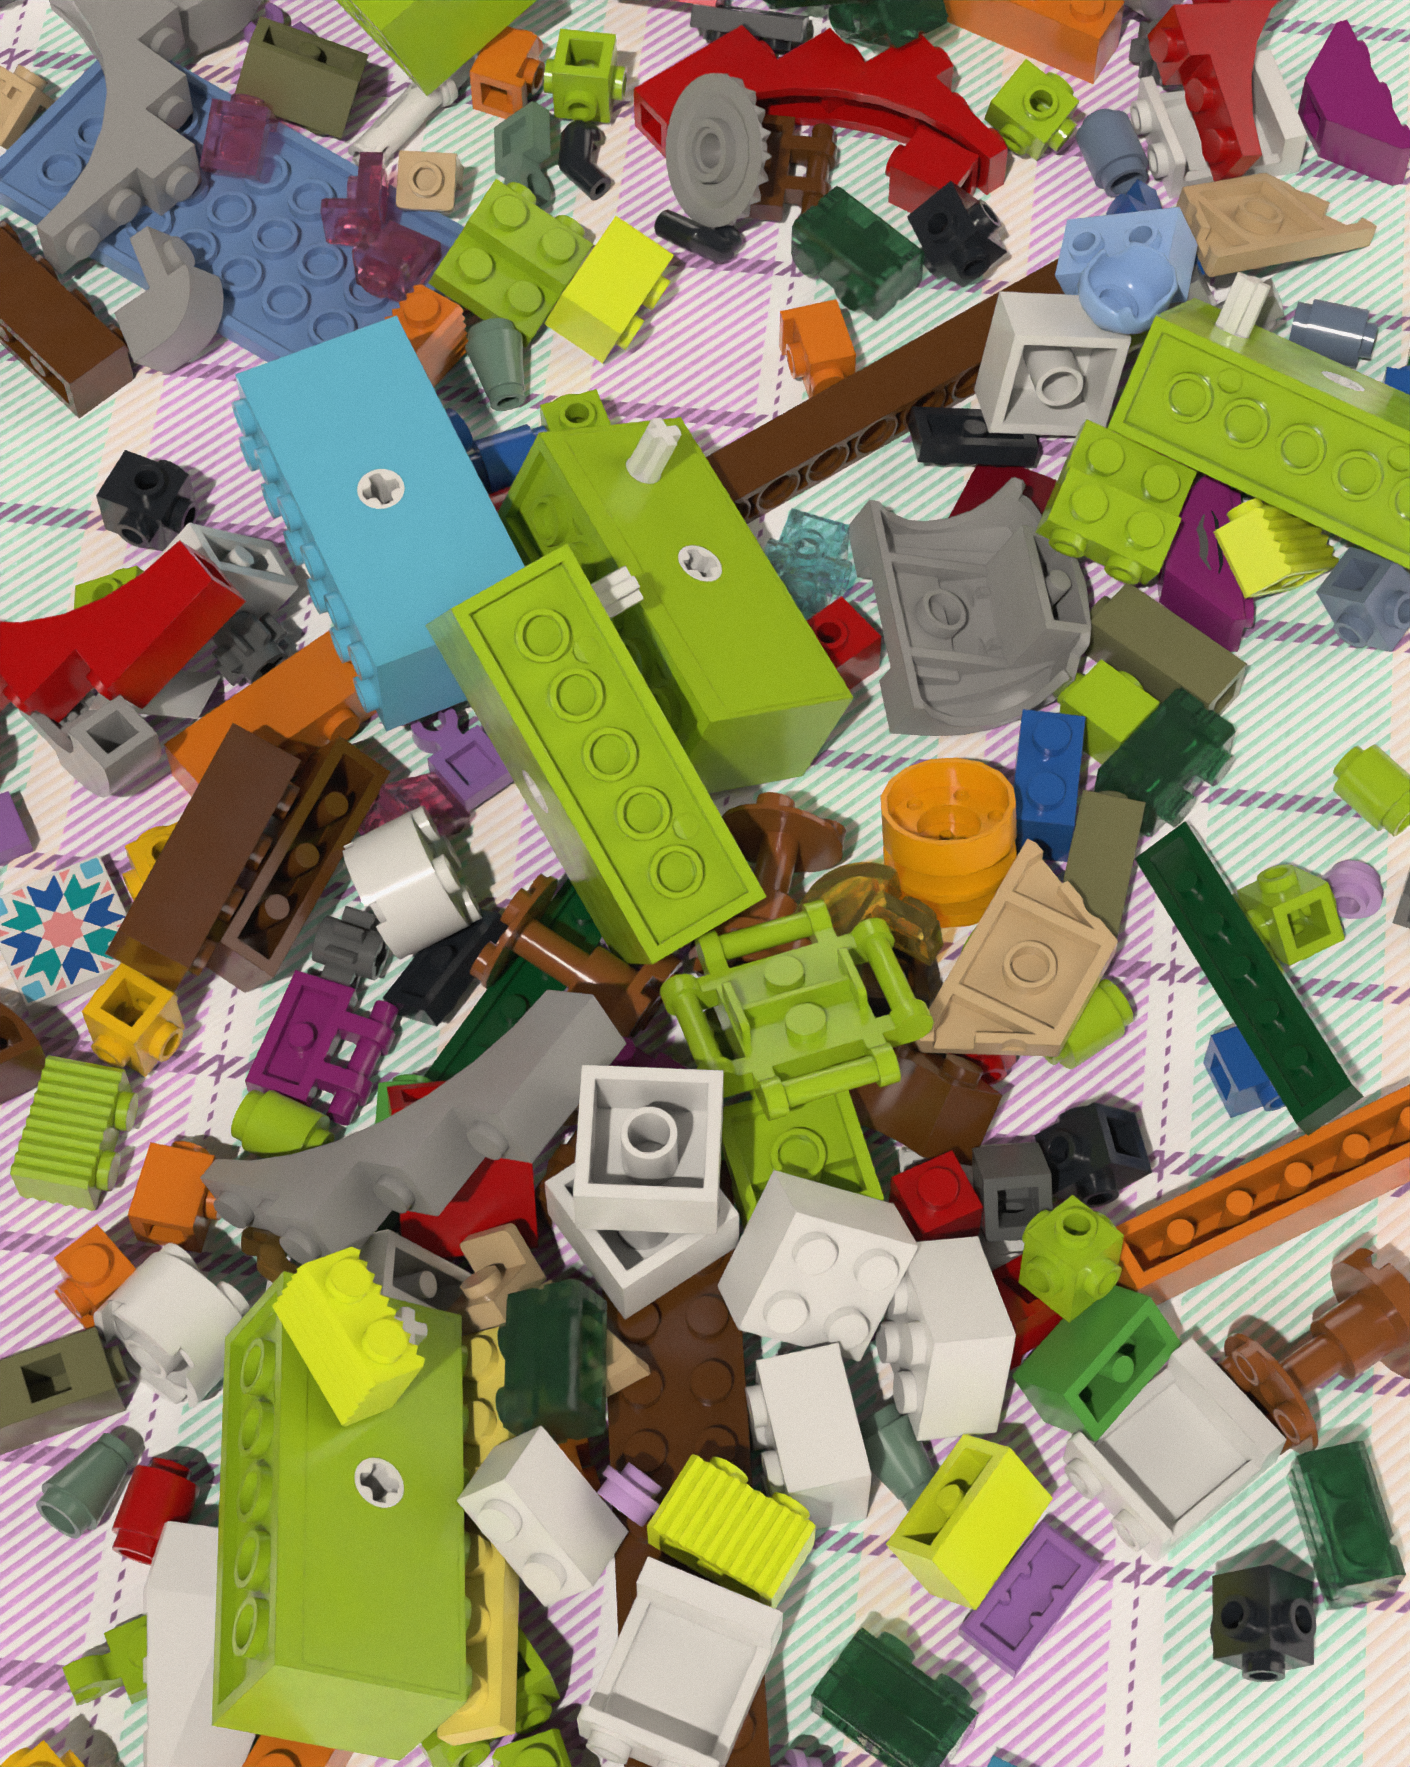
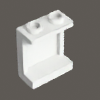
M1271 49L1257 51L1251 76L1252 104L1262 156L1243 176L1267 173L1277 177L1296 173L1300 170L1307 133ZM1153 76L1140 78L1137 100L1131 102L1130 115L1136 134H1144L1148 144V163L1153 177L1162 179L1169 199L1179 197L1183 187L1214 182L1208 162L1202 154L1201 140L1192 112L1188 109L1185 101L1184 88L1159 93Z
M1191 1337L1171 1353L1167 1368L1140 1391L1097 1442L1088 1440L1080 1431L1068 1439L1063 1456V1461L1067 1465L1064 1467V1470L1071 1484L1082 1496L1088 1500L1096 1497L1112 1514V1526L1121 1540L1135 1552H1140L1143 1549L1157 1563L1275 1464L1287 1439Z
M647 1557L636 1582L637 1597L589 1705L584 1704L577 1717L579 1736L588 1739L586 1747L591 1752L617 1764H626L628 1758L631 1757L652 1767H725L781 1636L783 1612L656 1559Z

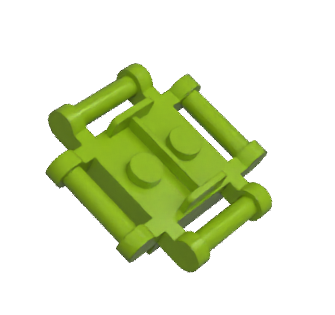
M822 899L802 904L801 912L719 936L715 930L706 932L694 940L697 955L705 976L696 978L691 974L685 973L675 975L662 984L659 993L667 1012L677 1017L697 1069L723 1070V1098L749 1091L755 1106L761 1105L768 1121L790 1115L789 1108L857 1087L876 1082L881 1088L900 1082L901 1073L893 1047L923 1038L931 1031L934 1024L926 1003L915 998L892 950L895 940L887 922L881 918L866 919L856 925L851 933L837 937L828 909ZM807 937L812 942L808 946L729 968L726 962ZM869 962L892 1010L890 1014L878 1018L874 1017L867 1001L866 988L855 965ZM714 1007L736 1060L731 1061L726 1057H722L703 1010Z

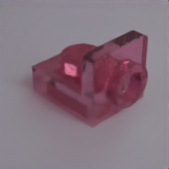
M232 94L230 101L212 98L200 167L205 172L260 181L269 131L277 132L279 121L268 107H264V100L245 94Z
M360 152L358 176L348 177L347 198H324L321 200L320 213L327 243L343 244L346 246H360L363 244L384 245L389 184L383 152Z
M390 220L372 246L358 241L352 249L356 284L362 286L365 291L377 298L387 297L398 303L399 301L406 300V293L414 292V285L423 284L442 258L441 242Z
M434 772L383 784L358 832L362 836L423 805L431 816L440 837L443 835L448 837L461 833L471 815Z

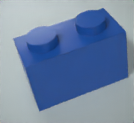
M1022 710L1013 780L1016 800L1017 837L1015 845L1017 856L1026 840L1029 839L1036 842L1043 850V860L1068 861L1075 826L1086 716Z

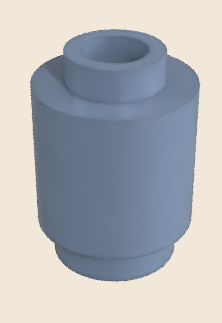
M1106 108L1089 114L1076 133V142L1096 186L1104 189L1108 196L1126 195L1137 179L1144 183L1148 179L1146 171L1148 159L1128 115L1120 110Z
M1314 299L1313 304L1298 301L1289 340L1342 365L1356 368L1359 357L1371 358L1378 324L1367 322L1370 311L1368 309Z

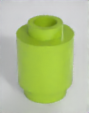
M1376 744L1365 750L1360 746L1352 748L1343 756L1333 770V774L1338 778L1333 791L1377 831L1385 829L1393 837L1398 836L1410 826V774Z
M1102 979L1059 1056L1043 1057L1052 1065L1060 1063L1068 1069H1074L1123 1037L1125 1033L1124 1027L1133 1022V1012L1121 990L1110 980Z
M256 1089L251 1090L240 1103L231 1125V1136L242 1141V1148L245 1151L262 1159L292 1155L332 1143L335 1140L334 1133L329 1131L330 1119L327 1115L274 1090H269L265 1094Z

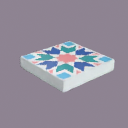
M99 854L0 895V951L30 1017L100 987L121 963L106 955L105 952L127 913Z

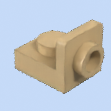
M18 64L13 73L0 65V146L6 150L21 137L39 106L48 109L55 102V100L43 93L48 82Z
M399 150L396 191L397 207L404 211L453 212L456 190H463L464 167L457 153Z
M508 1223L468 1235L461 1242L460 1248L475 1273L461 1284L460 1288L463 1294L449 1307L447 1312L462 1315V1335L505 1324L547 1279L514 1224Z

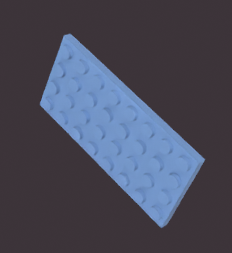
M97 60L0 157V204L34 225H37L68 194L89 162L100 134L107 89L104 74ZM172 60L169 61V63L185 73L187 77L193 113L176 131L195 145L202 182L197 185L190 197L176 203L162 216L147 205L142 206L130 222L120 225L102 240L89 256L90 258L147 290L149 285L129 238L146 226L170 236L179 237L190 248L195 259L194 267L220 278L224 301L221 321L216 332L266 362L385 320L384 317L393 316L392 309L400 308L399 301L407 299L406 293L414 292V285L422 284L445 296V294L428 284L464 226L439 212L400 210L396 205L397 188L260 110L233 101L234 96Z

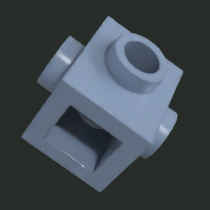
M1349 547L1316 591L1334 622L1333 628L1336 634L1343 641L1354 647L1361 648L1366 645L1392 652L1410 627V573L1403 566L1371 551Z

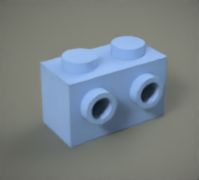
M1180 207L1067 219L1055 277L1066 295H1079L1077 284L1080 275L1101 249H1105L1107 254L1110 255L1117 254L1123 251L1131 242L1135 241L1142 242L1166 256L1176 269L1178 289L1171 303L1186 302L1198 244Z

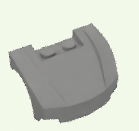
M1016 477L1011 478L996 494L973 510L945 519L929 521L907 520L887 511L880 501L869 500L847 526L857 577L871 578L873 582L891 668L879 680L891 734L953 736L991 730L1020 719L1023 709L1036 711L1048 705L1074 681L1080 658L1088 648L1091 636V619L1086 581L1077 558L1057 552L1049 545V539L1035 533L1042 515L1031 499L1022 494L1026 486L1023 480Z

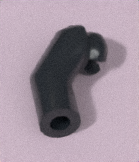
M575 120L569 123L561 132L558 166L560 171L591 200H598L605 195L611 185V179L591 161L592 152L597 150V146L593 142L601 141V133L599 128L592 122Z
M669 209L662 211L657 216L654 225L655 233L658 237L714 263H723L733 259L734 251L738 250L742 244V236L734 226L715 227V229H712Z

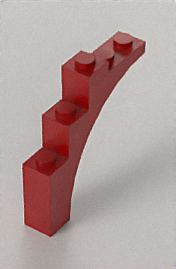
M1192 0L1193 4H1174L1147 35L1150 54L1157 64L1163 85L1183 84L1185 101L1188 109L1192 112L1201 140L1202 154L1208 162L1214 181L1242 177L1262 156L1253 117L1251 76L1260 34L1271 9L1283 0Z
M740 25L633 89L635 127L665 158L668 125L670 124V117L679 96L696 78L710 73L728 74L729 77L743 79L746 89L756 91L755 105L765 109V114L795 117V125L814 126L824 123L830 126L878 134L903 144L909 142L919 127L939 137H947L957 143L958 146L979 155L976 187L985 195L1004 185L1008 147L1000 133L994 128H988L974 115L966 100L959 93L951 92L954 65L948 54L942 48L934 47L919 31L865 62L859 50L853 44H846L831 28L777 59L772 48L765 41H758L743 25Z
M179 540L143 573L99 600L61 615L23 622L0 621V712L12 702L19 710L29 716L38 711L60 723L93 687L109 701L121 695L126 701L143 709L239 610L246 600L213 561Z

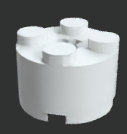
M423 805L343 846L345 848L342 851L344 861L354 886L365 908L371 906L381 923L376 926L377 930L389 949L399 960L437 943L482 918L479 906L472 892L466 884L460 885L455 873L462 869L456 852L445 835L440 837L431 816Z
M167 1243L159 1252L152 1253L94 1313L93 1319L101 1338L106 1344L116 1335L127 1349V1353L123 1356L125 1366L138 1380L162 1398L176 1405L185 1396H188V1405L191 1408L195 1407L223 1378L225 1337L250 1310L246 1299L233 1286L223 1281H220L215 1286L197 1271L196 1263L185 1250L176 1244Z

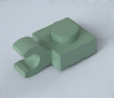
M531 101L494 127L495 173L505 178V185L510 182H517L526 186L535 195L536 206L541 207L551 198L549 182L539 167L545 159L551 156L550 115L548 109L535 101Z

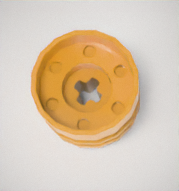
M957 757L929 759L908 766L888 781L880 796L886 897L897 912L920 924L940 928L965 927L977 924L1017 857L1014 787L1000 771L979 761Z

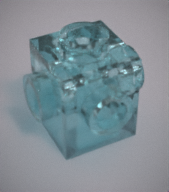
M791 508L779 540L770 538L765 546L764 553L785 584L801 613L807 611L816 614L830 604L833 595L843 596L848 586L853 565L851 561L847 560L850 525Z

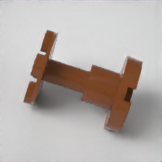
M776 792L761 793L758 795L756 803L739 805L726 811L722 818L745 859L756 864L754 875L767 897L710 931L715 930L719 936L798 913V904L788 895L793 873L819 872L839 863L843 856L846 836L845 827L837 821L823 819L807 811L795 808L793 799ZM803 938L726 962L728 967L732 968L808 946L812 943L807 938ZM693 940L689 949V959L696 958L693 971L698 977H702L705 974L697 955L695 941Z
M542 873L539 874L527 891L521 888L509 902L500 919L501 922L509 927L496 944L490 941L483 948L471 967L470 974L481 981V986L488 989L494 984L516 953L568 987L567 992L594 995L620 1035L634 1038L640 1030L644 1031L658 1011L663 1003L659 994L660 988L670 977L679 974L677 970L683 965V960L671 953L654 964H644L641 970L638 971L601 946H598L589 955L539 922L548 908L558 885V879L554 876L546 877Z
M1366 1248L1354 1250L1332 1266L1330 1276L1333 1292L1338 1304L1311 1323L1310 1331L1313 1339L1279 1363L1258 1342L1242 1333H1234L1225 1340L1224 1351L1226 1357L1216 1364L1287 1439L1280 1455L1289 1449L1299 1454L1307 1455L1317 1448L1319 1440L1316 1424L1303 1397L1338 1373L1345 1379L1353 1380L1380 1361L1389 1370L1406 1379H1410V1283L1390 1263H1387L1379 1270L1374 1267L1371 1255L1375 1252Z

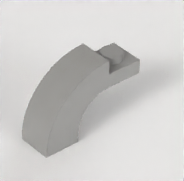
M89 691L60 723L38 711L29 716L19 710L20 714L56 751L60 764L86 789L99 797H108L161 758V746L156 731L121 695L98 710H89L96 698Z

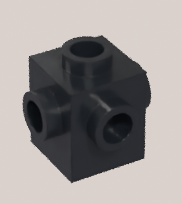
M952 181L948 182L907 216L922 246L917 250V254L923 265L935 277L938 278L943 274L961 287H965L973 279L982 276L993 263L1007 253L997 233V230L1002 225L993 209L982 199L977 200Z
M124 450L96 495L105 529L118 534L127 543L138 548L150 546L164 551L188 523L195 524L198 516L199 505L195 500L188 473L170 461H154L128 450Z
M1093 1102L1088 1106L1075 1107L1061 1113L1057 1118L1058 1122L1034 1135L1035 1141L1039 1143L1051 1171L1053 1197L1068 1199L1074 1195L1089 1208L1100 1207L1115 1201L1119 1197V1190L1152 1173L1135 1112Z
M1271 1564L1212 1576L1213 1619L1210 1625V1634L1213 1642V1660L1242 1670V1677L1244 1679L1255 1682L1280 1681L1286 1677L1285 1670L1314 1665V1635L1317 1623L1313 1610V1581Z

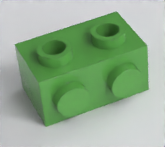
M1115 1285L1106 1296L1094 1302L1070 1323L1062 1319L1015 1371L1012 1377L1045 1423L1073 1434L1080 1431L1088 1440L1097 1442L1168 1361L1171 1353L1178 1349L1182 1343L1150 1296Z

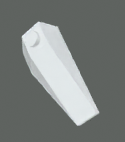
M167 1521L163 1526L143 1588V1615H147V1657L143 1658V1683H147V1730L143 1733V1767H242L256 1736L254 1733L212 1726L218 1527Z

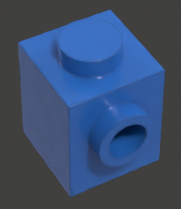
M1237 1026L1210 1036L1203 1064L1230 1118L1263 1107L1265 1111H1275L1285 1107Z

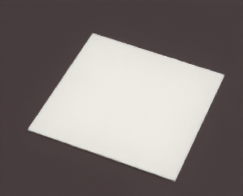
M180 670L143 709L130 702L128 704L138 714L198 719L222 674ZM98 693L89 710H98L110 701Z

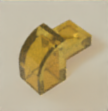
M855 862L829 871L811 886L794 911V913L801 912L802 904L822 899L828 909L837 937L851 933L856 925L866 919L881 918L887 922L895 940L894 947L929 966L932 965L944 946L940 921L937 920L936 913L916 898L904 896L901 901L902 892L897 869L880 863Z

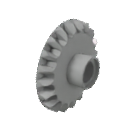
M723 73L702 75L684 89L672 111L666 137L667 171L673 193L679 205L692 220L712 228L734 226L737 219L749 217L750 205L761 201L758 185L769 181L764 171V165L766 160L772 157L767 152L766 143L771 132L762 127L765 109L755 105L756 91L746 89L743 79L729 77L728 74Z

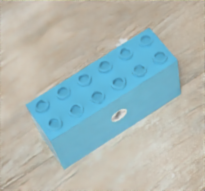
M397 315L235 374L240 399L231 402L237 424L243 436L238 438L242 454L250 471L260 470L265 483L261 484V490L271 516L274 519L282 516L288 530L283 531V535L294 564L296 566L305 564L311 578L306 579V584L319 615L328 612L334 627L329 628V632L339 659L342 663L351 661L358 675L353 678V683L364 711L369 713L376 710L385 730L389 731L466 701V696L425 625L454 606L525 566Z

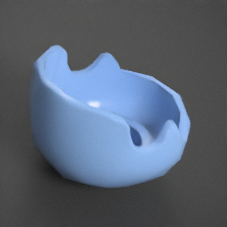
M1133 241L1117 254L1110 255L1107 254L1105 249H1101L1082 271L1077 288L1082 309L1098 327L1113 333L1138 334L1149 330L1155 316L1168 309L1178 289L1176 269L1163 253L1142 242Z

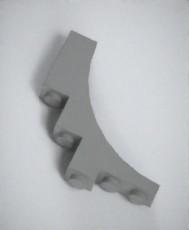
M49 0L51 10L80 35L99 62L107 89L102 128L89 162L68 194L36 225L45 259L61 274L65 273L79 260L90 256L102 240L120 225L130 222L142 206L147 205L162 216L176 203L190 197L197 185L202 182L195 145L176 131L193 113L186 74L169 63L176 56L179 49L185 45L179 9L170 0Z
M546 990L514 1027L473 1063L430 1094L385 1120L338 1141L292 1155L258 1160L215 1159L200 1179L216 1198L213 1203L214 1208L224 1220L240 1229L249 1226L269 1230L273 1234L280 1236L279 1243L290 1257L301 1264L351 1246L360 1250L392 1210L398 1213L411 1211L439 1216L485 1157L493 1160L504 1158L533 1163L578 1106L582 1065L609 1066L626 1045V1042L594 995Z

